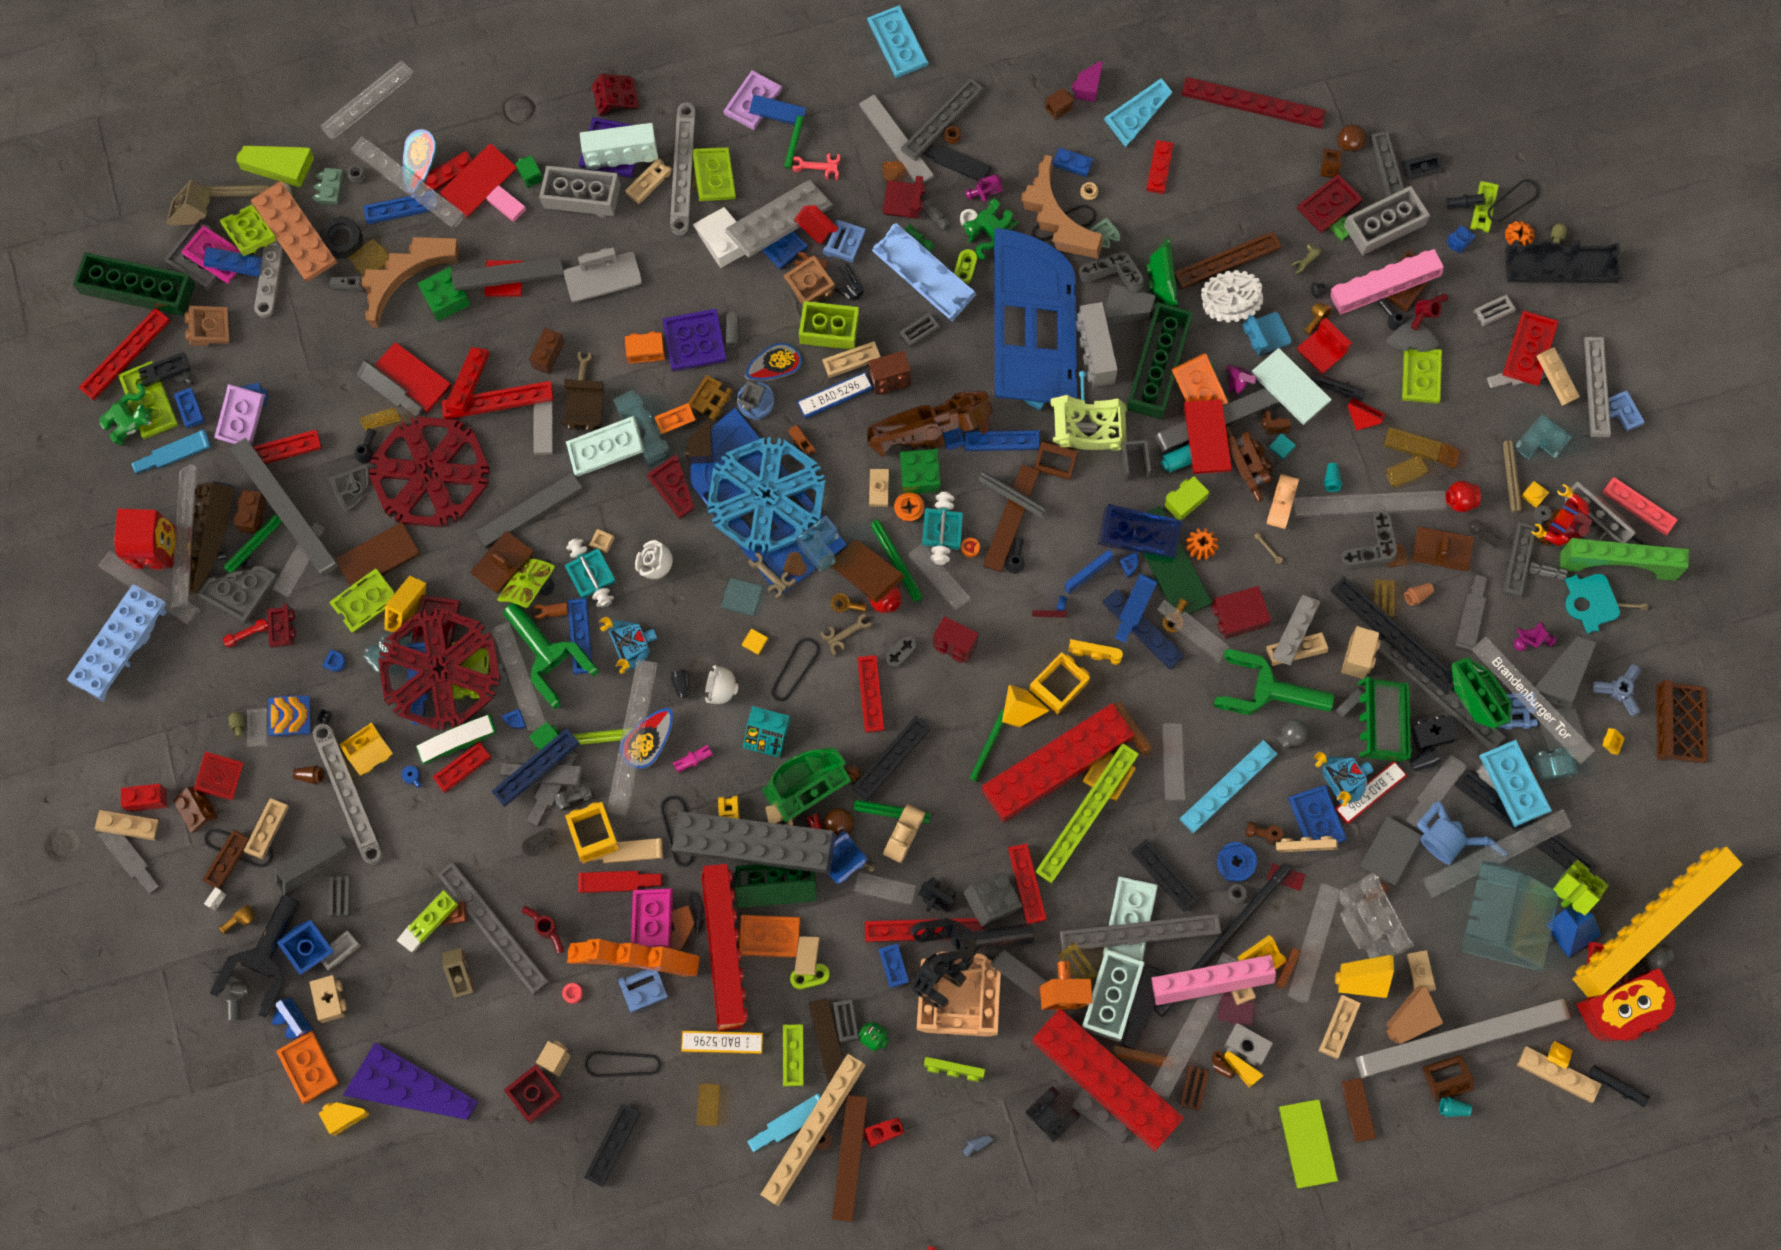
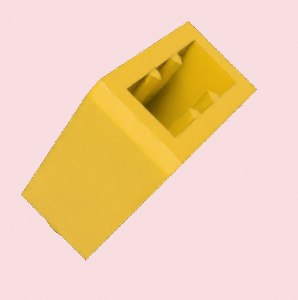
M409 575L385 605V630L393 633L415 615L420 606L422 595H426L425 582Z
M1387 955L1341 964L1340 971L1335 974V984H1338V992L1387 998L1394 973L1393 956Z

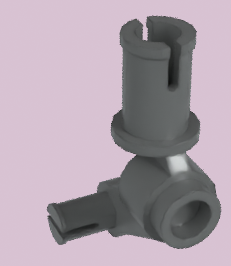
M213 968L210 971L211 978L216 980L221 969ZM230 976L226 984L230 986V994L226 998L225 1003H227V1021L240 1020L239 1002H241L244 995H248V985Z

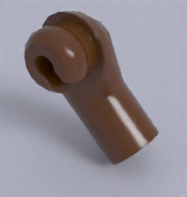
M1214 1052L1212 1063L1215 1071L1229 1079H1233L1236 1070L1227 1066L1222 1052Z

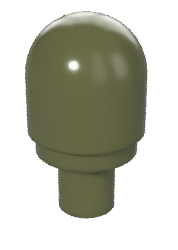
M1563 223L1555 224L1551 232V240L1558 244L1566 238L1567 227Z
M232 712L228 718L230 729L235 732L236 738H242L246 725L244 716L240 712Z

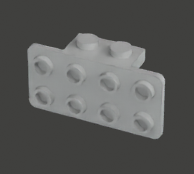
M604 248L599 252L585 253L578 257L579 266L564 270V277L570 299L573 303L642 284L634 253L628 252L616 256L614 248Z

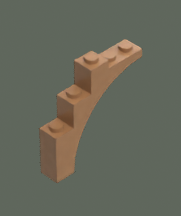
M1045 155L1044 160L1040 161L1039 175L1035 177L1033 186L1028 185L1026 191L1022 193L1021 202H1023L1024 209L1038 212L1037 222H1039L1040 230L1054 232L1053 242L1055 243L1056 250L1098 259L1103 245L1102 234L1090 231L1076 224L1058 206L1051 190L1053 159L1052 156Z
M413 237L412 244L409 245V254L389 253V260H386L385 264L386 270L366 269L365 276L362 277V286L365 287L368 293L367 302L369 310H366L365 317L371 328H379L381 315L386 303L395 290L407 279L433 266L458 263L460 246L457 238Z

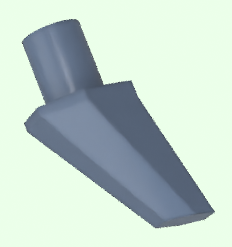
M986 1135L967 1140L968 1145L962 1152L969 1157L974 1150L978 1152L992 1142L993 1139Z

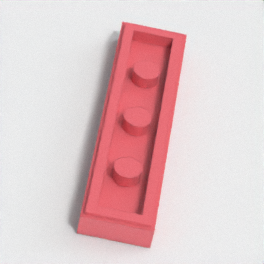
M1615 477L1611 479L1602 494L1665 536H1667L1678 520Z

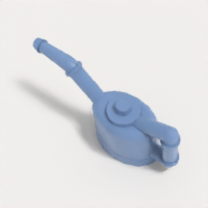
M1439 801L1431 805L1427 813L1418 820L1417 827L1424 833L1420 838L1422 844L1436 858L1447 865L1454 861L1455 857L1466 845H1488L1502 857L1508 854L1506 850L1487 836L1466 837L1463 833L1462 824L1458 821L1450 820L1443 804ZM1438 813L1440 818L1431 827H1428V822Z

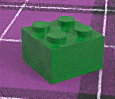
M451 267L417 283L437 322L470 306L463 290L455 291Z
M938 449L900 452L903 494L909 492L915 494L940 492Z

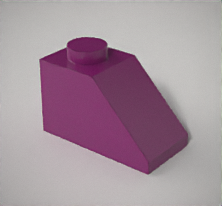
M1099 61L1078 74L1077 81L1074 80L1072 85V91H1075L1074 99L1096 101L1103 62Z

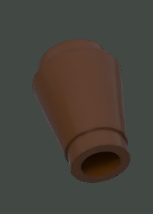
M318 765L295 768L293 778L294 780L317 785L322 783L324 779V770Z

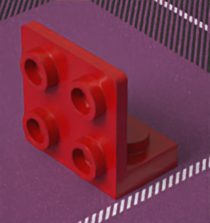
M1324 318L1320 322L1318 330L1298 346L1297 351L1321 374H1324L1349 352L1352 342L1327 318Z

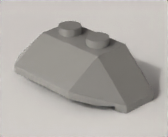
M1579 481L1575 483L1572 487L1573 494L1576 493L1589 504V516L1592 519L1589 532L1584 537L1587 540L1627 543L1636 533L1627 520L1596 492Z

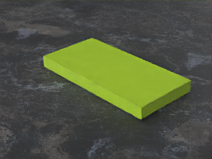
M153 360L118 374L125 394H138L137 384L142 382L138 369L154 363ZM162 381L145 387L146 393L141 400L128 401L133 414L140 404H143L146 409H153L151 412V425H143L139 428L143 439L179 425Z
M1320 1100L1280 1106L1279 1112L1296 1188L1300 1189L1337 1182V1174Z

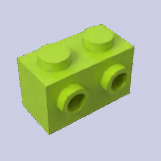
M1195 476L1190 480L1187 478L1180 484V488L1176 492L1173 490L1166 496L1164 506L1180 522L1207 500L1210 492Z

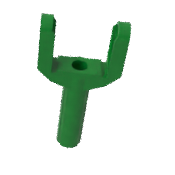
M511 603L505 608L503 615L536 654V659L532 666L531 682L555 710L562 705L560 698L542 676L544 674L547 675L569 656V653L593 677L600 673L598 668L576 643H551L521 605Z
M1230 649L1225 650L1223 659L1227 660L1230 664L1260 671L1252 702L1227 696L1215 697L1214 707L1250 716L1270 701L1277 700L1325 712L1332 710L1334 703L1333 693L1277 681L1263 656Z

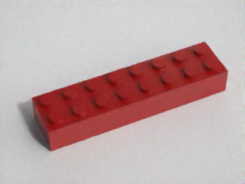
M1111 703L982 785V793L1004 823L1086 771L1096 762L1117 751L1122 743L1126 745L1133 741L1134 733L1113 703Z
M727 864L703 866L701 881L717 1030L719 1032L742 1029L744 1023L748 1020L747 1008H743L745 988H741L740 984L743 980V970L738 966L739 960H741L740 948H736L739 933L738 928H734L737 915L736 909H732L734 901V890L730 889L732 871L731 869L728 870Z
M1059 1008L1033 1037L1032 1043L1154 1152L1160 1148L1183 1121V1116L1062 1009Z

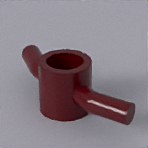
M1442 294L1432 300H1418L1415 306L1416 317L1411 328L1418 330L1424 318L1439 317L1442 309L1441 302L1447 301L1448 295Z
M525 905L521 912L536 921V932L542 938L553 941L557 954L565 952L561 939L556 933L557 925L549 916H541L537 911ZM544 923H551L549 931L543 932L541 930V926Z

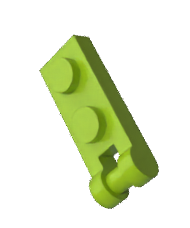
M1480 181L1477 194H1485L1486 204L1474 207L1470 229L1476 230L1477 228L1483 230V232H1489L1491 220L1487 212L1496 201L1499 185ZM1494 208L1490 211L1491 217L1493 216ZM1479 218L1485 219V223L1478 221Z

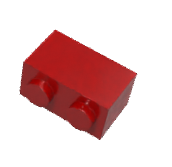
M160 783L121 788V807L127 812L167 808V789Z

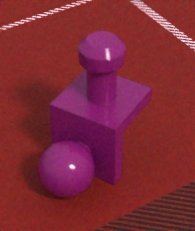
M997 174L981 178L976 185L977 188L967 189L965 195L969 200L974 199V196L980 195L984 202L988 199L989 195L1003 191L1002 179Z
M1539 622L1535 628L1529 630L1518 628L1517 632L1520 637L1514 640L1513 646L1517 651H1524L1527 649L1528 644L1538 648L1544 641L1546 645L1551 647L1556 643V637L1551 634L1548 635L1549 632L1544 623Z

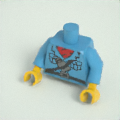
M603 617L599 621V623L605 624L600 628L601 631H606L608 628L611 629L609 634L620 658L615 666H622L619 672L623 674L626 669L630 670L640 667L650 653L647 643L657 639L654 629L642 632L639 624L611 620L608 617Z
M1318 752L1313 757V759L1318 760L1315 764L1316 767L1324 765L1323 776L1343 807L1347 806L1348 803L1361 799L1367 786L1365 776L1373 772L1372 766L1368 761L1358 766L1352 757L1326 756L1322 752Z

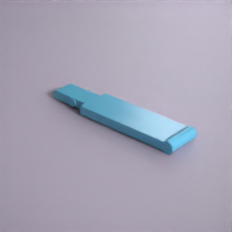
M820 1093L816 1094L768 1123V1129L761 1131L757 1136L747 1141L752 1151L755 1152L763 1146H767L773 1140H776L778 1143L801 1129L822 1095Z

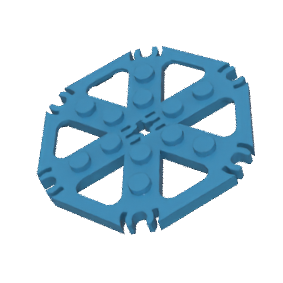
M764 437L726 452L725 456H721L725 464L719 465L716 463L717 470L713 467L707 505L709 515H717L716 518L712 519L714 527L748 551L751 544L752 552L754 553L755 548L761 546L763 554L766 552V546H768L767 553H771L808 538V534H812V530L808 526L814 525L818 527L817 521L820 523L826 483L824 475H815L821 471L817 462L786 440H784L782 446L780 438H778L777 444H771V437H768L766 445V438ZM755 451H760L763 455L759 477L738 463V459ZM784 455H791L805 466L803 470L779 479L781 460ZM723 479L729 480L745 492L723 502H718L717 500L719 483ZM807 489H814L816 491L814 510L807 512L788 497ZM769 491L771 498L766 497L764 499L762 492L767 493ZM754 511L751 535L748 538L742 537L728 526L731 520ZM774 513L795 527L796 532L779 541H773L770 536Z

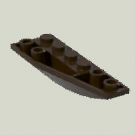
M208 482L197 484L194 490L195 500L190 510L192 517L185 594H197L216 560L228 524L234 490L233 486Z

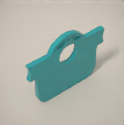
M1595 574L1583 579H1579L1577 575L1564 579L1570 592L1565 602L1566 611L1572 618L1582 621L1587 635L1591 632H1598V625L1616 620L1619 617V606L1604 575ZM1576 599H1586L1589 602V608L1586 611L1577 610L1574 606Z

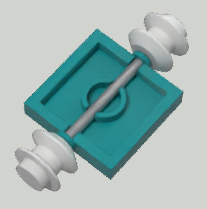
M941 492L936 495V500L939 501L935 503L937 509L925 508L922 545L933 547L931 552L935 555L931 556V560L937 565H944L948 562L950 558L947 555L950 553V549L959 550L961 545L963 513L949 511L954 508V505L951 503L954 501V496L949 492Z
M578 538L571 540L566 549L568 551L572 550L570 557L577 559L564 566L581 598H586L594 593L592 598L598 600L596 606L608 607L612 604L611 601L614 597L608 596L610 590L605 587L616 581L599 548L585 554L588 548L586 546L582 547L584 540Z

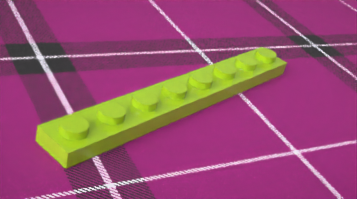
M1122 743L1035 873L1049 883H1053L1139 754Z

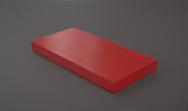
M490 143L440 191V194L465 218H468L498 185L501 186L517 170V167Z
M1523 310L1502 375L1539 386L1544 370L1537 355L1551 349L1559 321Z
M396 342L374 365L408 390L407 395L423 406L422 409L426 413L452 387L451 383Z
M1222 399L1184 402L1193 474L1231 472L1232 467Z

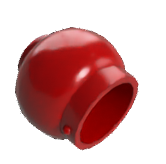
M1456 481L1446 491V503L1455 512H1468L1479 506L1481 501L1480 489L1477 484H1471L1468 481Z
M898 586L892 588L877 603L867 596L872 607L877 612L883 614L892 613L901 605V592Z

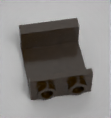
M565 379V413L561 424L566 426V429L577 430V427H584L586 431H595L596 428H601L605 385L602 381Z

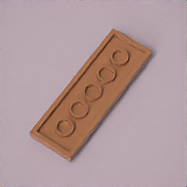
M279 181L251 199V202L306 283L337 263L282 181Z

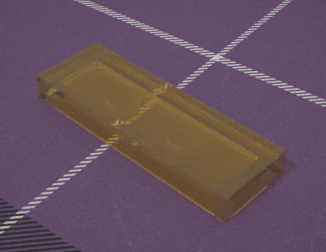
M1389 427L1383 446L1438 462L1444 443Z

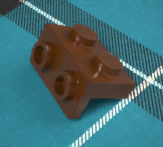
M187 787L173 800L190 833L197 832L205 823L218 818L206 794L193 790L194 787Z

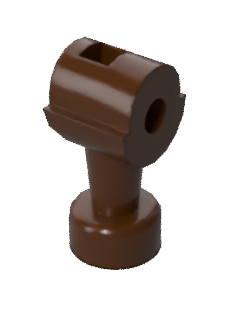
M1248 821L1245 836L1252 838L1255 834L1266 838L1267 843L1272 845L1280 842L1284 833L1281 828L1276 827L1277 825L1261 828L1256 827L1255 822Z

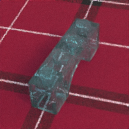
M631 390L613 399L615 408L622 420L634 416L637 423L645 429V436L642 440L645 452L641 454L648 467L668 458L667 451L670 450L665 440L661 441L659 437L661 435L660 430L656 424L652 425L650 421L652 416L648 409H643L642 405L644 402L639 394L636 395Z

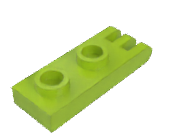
M443 890L411 923L408 930L413 932L415 938L418 937L417 940L420 943L424 942L459 904L447 891Z

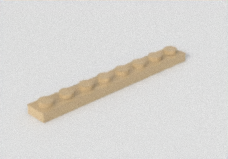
M847 1054L760 1195L773 1204L780 1205L866 1066L864 1063Z

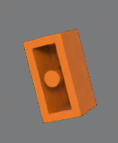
M652 331L641 335L633 333L625 336L628 364L665 360L662 332Z

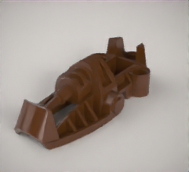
M986 391L960 392L953 395L951 399L946 400L944 404L935 407L921 405L888 417L868 427L867 445L881 457H884V453L893 445H912L913 449H916L917 445L923 448L924 444L930 449L944 446L945 442L942 433L959 427L963 431H969L979 425L981 434L984 435L989 431V416L993 413L989 396Z

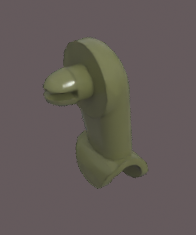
M1312 243L1307 244V249L1310 253L1302 261H1296L1291 265L1298 268V271L1295 272L1296 275L1322 253L1321 247L1316 249Z

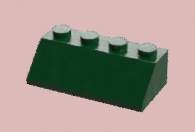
M757 864L736 866L735 889L738 908L817 901L815 872Z

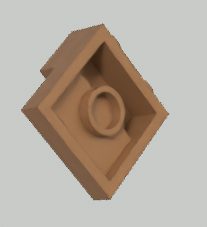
M812 256L784 275V279L792 288L794 295L802 306L804 301L819 303V299L822 297L825 299L833 295V290H835V284L815 256Z
M189 306L188 312H185V323L189 324V329L185 331V339L189 340V346L229 343L227 307Z

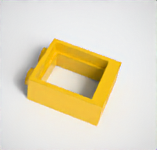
M1061 652L1030 684L1029 690L1059 715L1087 686L1090 677L1088 671L1083 667L1079 668L1070 655H1064ZM1060 664L1081 681L1062 702L1041 685Z
M603 802L592 803L587 808L576 809L565 815L582 863L620 850ZM601 814L609 838L582 848L574 823Z

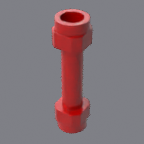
M266 619L257 620L255 625L234 635L231 633L222 638L227 648L233 647L241 639L258 631L261 633L267 631L268 623Z

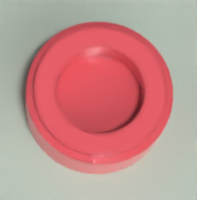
M569 983L563 988L562 996L566 1002L576 1004L582 999L583 990L578 984Z

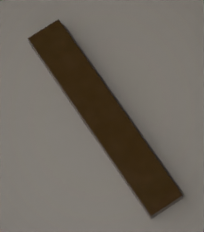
M828 998L809 1002L808 1004L829 1085L842 1064L843 1058ZM847 1096L835 1114L837 1122L844 1120Z

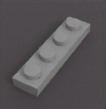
M1302 594L1273 654L1274 660L1291 666L1319 608V600Z

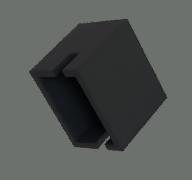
M321 708L316 722L328 725L332 713Z

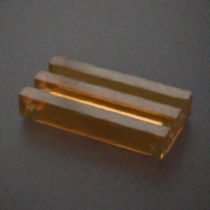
M1293 948L1275 987L1282 990L1286 986L1301 953L1300 950Z

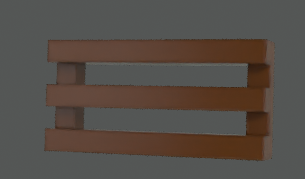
M1189 1065L1179 1106L1200 1111L1209 1073L1208 1070H1202L1201 1068ZM1195 1072L1189 1103H1185L1191 1074ZM1200 1074H1203L1198 1100L1195 1106L1193 1105V1101L1197 1089V1084Z

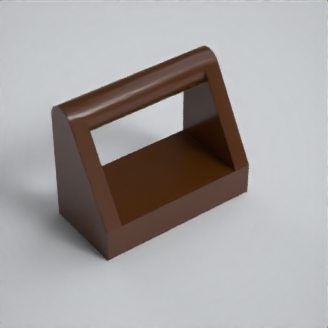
M1043 439L1034 469L1070 480L1079 449L1060 447V444ZM1044 450L1072 458L1069 471L1040 464Z
M1461 1055L1422 1067L1435 1102L1441 1101L1442 1098H1451L1474 1090L1473 1076ZM1456 1064L1459 1065L1462 1075L1435 1083L1431 1075L1432 1072Z

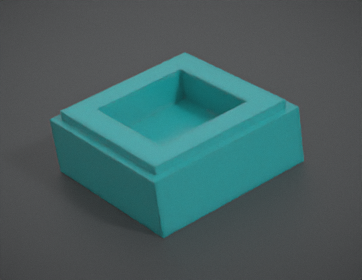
M1281 433L1268 449L1284 460L1296 445Z

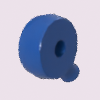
M407 766L402 770L401 777L405 783L414 784L416 788L422 785L419 781L420 772L416 767Z

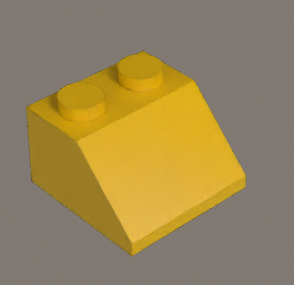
M372 722L339 744L347 759L360 776L370 772L374 766L386 761L393 754Z

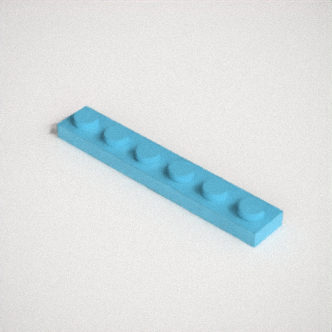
M1263 740L1180 818V821L1194 834L1276 757L1277 753Z

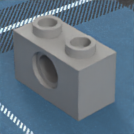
M1236 1023L1223 1047L1227 1049L1226 1052L1229 1051L1236 1056L1243 1057L1245 1059L1244 1062L1250 1066L1255 1067L1257 1065L1260 1067L1273 1043ZM1249 1042L1252 1045V1051H1245L1242 1048V1043Z

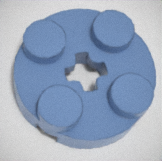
M762 382L757 383L766 387L758 408L749 411L740 407L741 404L738 403L740 412L754 420H760L767 416L775 404L771 388ZM745 385L738 392L737 398H741Z

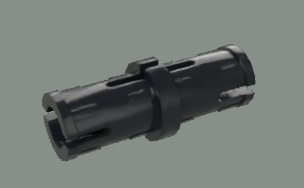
M1484 193L1469 196L1468 194H1463L1462 197L1447 198L1446 204L1448 210L1463 207L1464 209H1469L1470 206L1485 205L1486 199Z

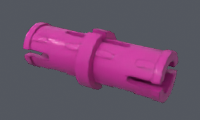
M705 745L693 753L690 751L687 756L673 762V765L679 774L693 765L694 767L697 766V763L713 756L708 745Z

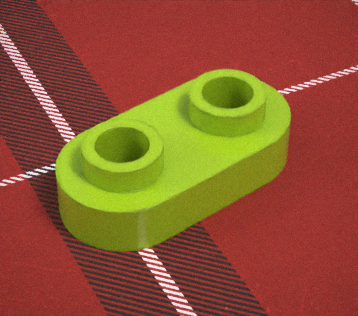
M966 249L959 254L954 274L966 285L972 281L977 264V255L973 250ZM970 259L971 262L967 263L965 260ZM965 275L966 278L962 279L960 276Z
M817 964L815 975L795 974L794 970L790 976V982L795 989L803 990L825 984L829 980L830 972L825 965ZM822 972L824 975L822 978H817L816 974ZM803 977L804 982L798 983L797 978Z

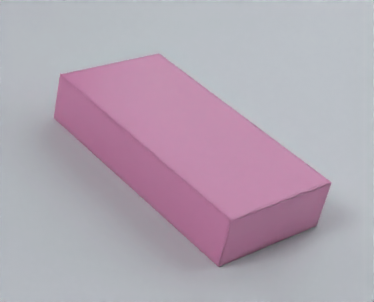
M499 185L486 197L490 204L513 222L526 210L523 204Z

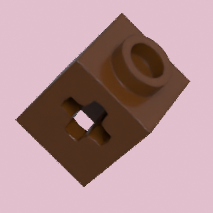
M1061 88L1045 98V108L1054 120H1057L1073 109L1074 98L1070 92H1066L1064 88Z

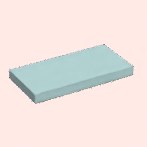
M1279 348L1251 372L1303 425L1331 402V398Z
M634 416L566 441L576 477L645 452L637 420Z
M1119 876L1109 926L1151 921L1158 885ZM1146 943L1104 947L1103 954L1108 950L1143 961Z

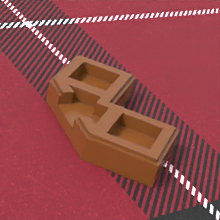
M688 905L672 911L675 931H672L670 949L683 950L695 926Z

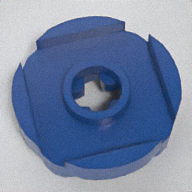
M1241 842L1226 844L1217 857L1218 871L1227 881L1242 882L1249 879L1257 865V857L1253 849ZM1234 857L1242 860V863L1239 864L1240 867L1232 864Z

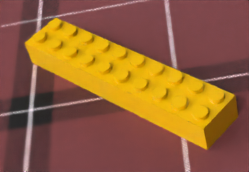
M1727 846L1723 848L1716 847L1711 851L1707 850L1700 855L1701 860L1698 863L1694 862L1688 866L1685 875L1675 878L1672 881L1674 884L1672 887L1662 890L1658 894L1660 896L1659 899L1648 903L1645 906L1646 911L1635 915L1628 927L1624 926L1621 928L1614 940L1610 939L1607 941L1600 953L1599 951L1594 953L1589 958L1590 962L1587 965L1584 964L1575 971L1576 975L1572 980L1587 997L1602 995L1607 992L1743 865Z

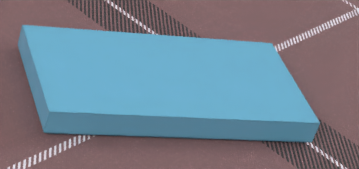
M900 5L867 18L895 78L928 66V61Z
M1516 740L1479 756L1514 827L1552 811Z

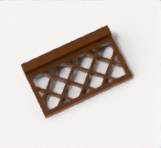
M1670 680L1660 682L1656 685L1657 760L1665 761L1670 759L1707 763L1706 687L1672 683ZM1673 689H1678L1684 696L1677 700L1673 695ZM1692 691L1700 692V700L1697 703L1689 695ZM1685 698L1693 705L1688 711L1680 703ZM1676 706L1684 714L1679 719L1673 714V709ZM1694 708L1700 713L1698 721L1690 714ZM1685 717L1693 724L1689 729L1680 722ZM1676 725L1684 732L1679 738L1673 732V728ZM1694 727L1700 732L1698 740L1690 733ZM1685 736L1693 742L1689 748L1681 741ZM1676 744L1684 751L1683 754L1674 755V746ZM1696 746L1701 752V758L1695 757L1690 750Z

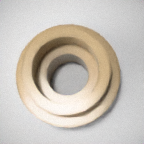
M1092 182L1082 185L1080 189L1082 198L1085 200L1095 199L1098 195V187Z

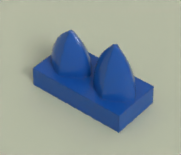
M292 998L280 999L275 1004L277 1009L273 1015L272 1024L279 1025L287 1022L286 1038L294 1039L313 1030Z

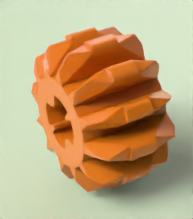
M1198 528L1196 533H1190V538L1186 540L1188 544L1186 549L1187 551H1192L1191 557L1197 555V560L1199 561L1201 556L1208 560L1209 556L1213 557L1215 555V551L1218 550L1219 546L1216 544L1218 538H1213L1214 532L1208 534L1207 528L1203 532Z

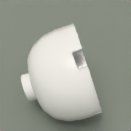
M656 540L649 541L643 545L645 549L642 553L638 552L635 560V569L640 575L648 579H660L670 571L673 556L669 548Z
M713 665L712 668L715 670L710 671L705 692H709V698L705 697V701L711 704H724L732 698L733 694H737L738 683H735V676L729 669Z

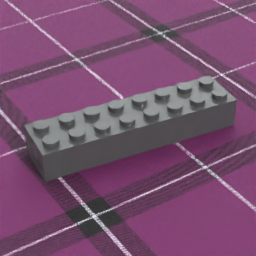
M678 811L672 851L680 855L830 874L836 834L830 830Z

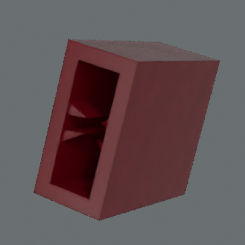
M1259 586L1217 597L1211 606L1213 615L1217 616L1219 620V632L1224 634L1225 639L1268 627L1271 623V618Z

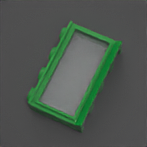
M1369 676L1358 681V686L1366 687V693L1359 697V702L1366 704V712L1360 715L1359 720L1360 722H1366L1367 731L1360 734V740L1367 741V750L1359 753V757L1400 763L1410 759L1412 749L1410 746L1411 710L1409 709V683L1372 679Z

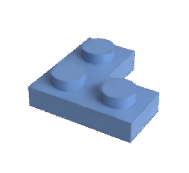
M1628 391L1608 398L1610 419L1617 416L1626 432L1645 423Z

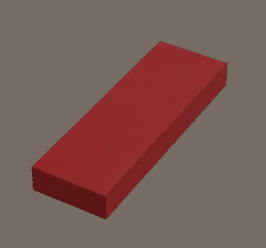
M478 742L435 774L433 779L443 792L446 793L492 757L483 745Z

